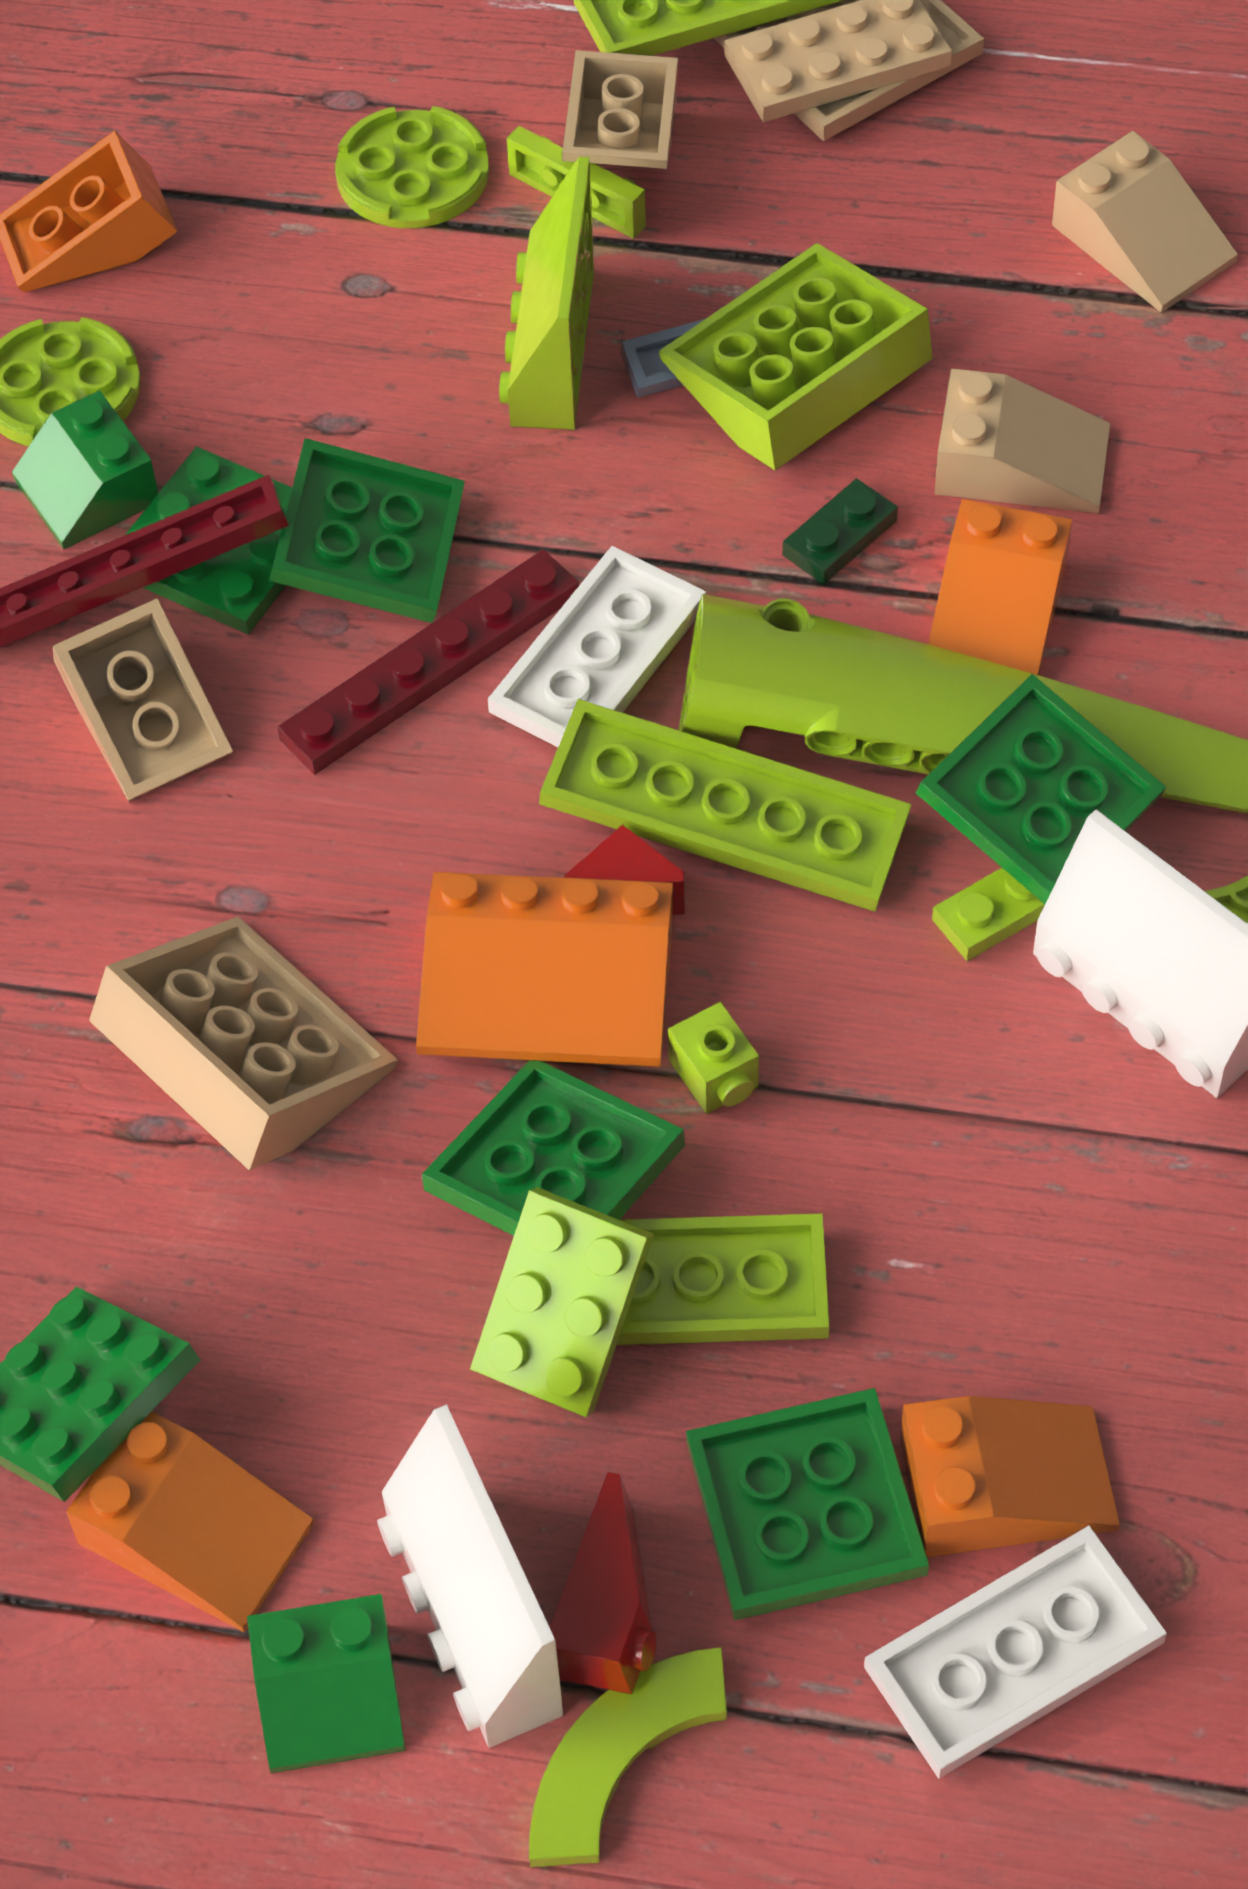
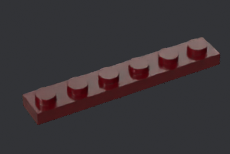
M266 475L0 588V648L289 526L278 492L270 475Z
M542 549L277 726L280 741L314 775L561 609L579 587V581Z

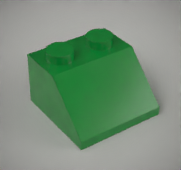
M100 390L52 412L12 471L13 479L63 550L144 511L158 494L152 460Z
M382 1594L247 1616L254 1682L270 1773L406 1751L389 1627Z

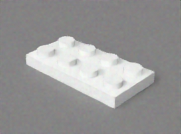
M611 546L489 696V713L556 747L560 744L578 699L623 713L694 623L701 595L707 594V592Z
M1087 1526L865 1657L864 1668L938 1779L1164 1644L1167 1633L1091 1527Z

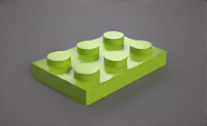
M538 1187L529 1190L470 1370L581 1416L588 1417L594 1413L654 1234Z

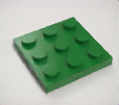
M304 438L285 514L289 526L281 530L269 581L433 623L438 609L465 481Z
M196 446L125 535L255 481L265 475ZM272 479L286 514L292 487ZM282 529L143 588L249 635L286 587V585L269 581Z
M1031 674L920 782L916 794L1046 905L1074 844L1091 813L1098 810L1127 832L1157 802L1165 791L1166 786L1036 676Z
M529 1060L422 1173L424 1191L513 1236L515 1235L528 1192L536 1187L620 1220L685 1147L684 1129L542 1061Z
M76 1286L65 1298L53 1306L50 1313L22 1342L10 1349L5 1359L0 1363V1465L65 1502L128 1437L130 1431L151 1413L201 1359L190 1343Z
M875 1388L686 1431V1445L734 1621L928 1576L929 1563Z

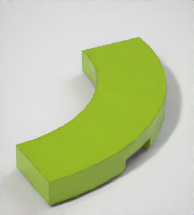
M721 1647L696 1650L654 1663L647 1671H640L632 1695L608 1690L581 1714L565 1734L552 1755L541 1780L533 1807L530 1827V1867L599 1863L600 1838L606 1811L613 1794L619 1786V1780L630 1765L646 1749H652L676 1733L694 1726L727 1720Z

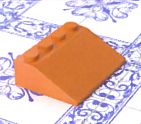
M433 872L426 916L416 1054L661 1067L673 935V883Z

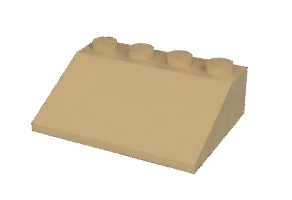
M239 917L107 965L89 1019L96 1028L249 1171L294 1151L393 1071L398 1062L394 1055Z

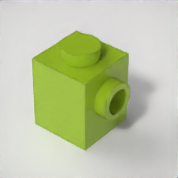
M721 1002L668 1028L669 1061L706 1114L723 1105L730 1107L741 1103L758 1087L759 1055Z

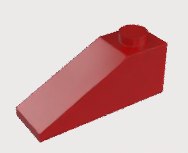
M607 1472L549 1628L556 1642L560 1680L632 1695L640 1671H647L653 1662L656 1650V1634L652 1631L633 1508L620 1474Z

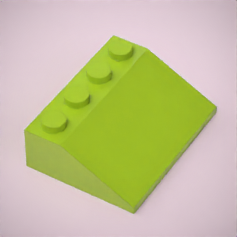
M578 157L531 228L527 252H518L516 281L517 284H522V291H513L511 298V323L517 324L516 331H507L505 341V362L511 364L510 372H501L499 385L500 404H509L510 427L575 430L595 272L590 157Z
M818 243L659 350L661 361L737 446L773 470L780 468L933 359L928 309Z

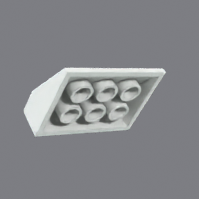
M1095 810L1088 816L1037 921L1033 954L1047 972L1056 977L1062 976L1080 990L1094 1009L1102 1013L1108 1012L1126 1026L1132 1037L1141 1046L1150 1050L1155 1049L1173 1063L1179 1074L1187 1082L1194 1086H1202L1218 1098L1248 1070V924L1098 810Z
M446 1404L433 1410L383 1489L382 1496L386 1516L378 1519L377 1523L391 1557L402 1553L411 1573L402 1576V1580L416 1614L428 1610L436 1631L427 1634V1637L441 1671L444 1672L453 1668L462 1689L454 1692L453 1696L467 1730L471 1731L479 1727L488 1748H491L563 1716L556 1642Z

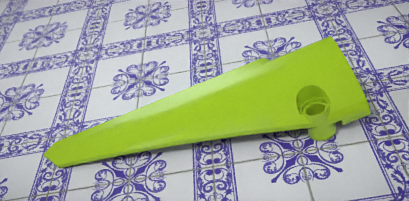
M702 594L694 626L679 731L737 748L743 728L746 726H757L804 735L805 744L811 750L820 754L929 774L1033 673L922 642L811 615L804 606L791 599H777L765 606ZM1033 674L1163 783L1166 789L1161 796L1162 798L1248 814V740L1156 710Z

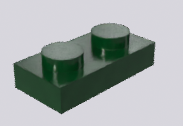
M856 478L783 541L782 556L824 585L897 521L898 506Z

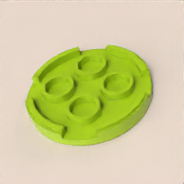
M394 106L363 118L352 126L341 139L338 145L339 152L335 164L338 190L347 205L357 214L372 222L395 228L428 227L457 217L478 200L486 187L489 176L486 143L479 130L461 115L437 106H432L431 111L404 110L396 112Z
M81 317L79 322L60 321L43 324L42 319H38L12 330L0 339V433L16 443L29 446L52 412L99 390L122 421L128 417L137 402L141 382L134 350L124 336L102 322Z

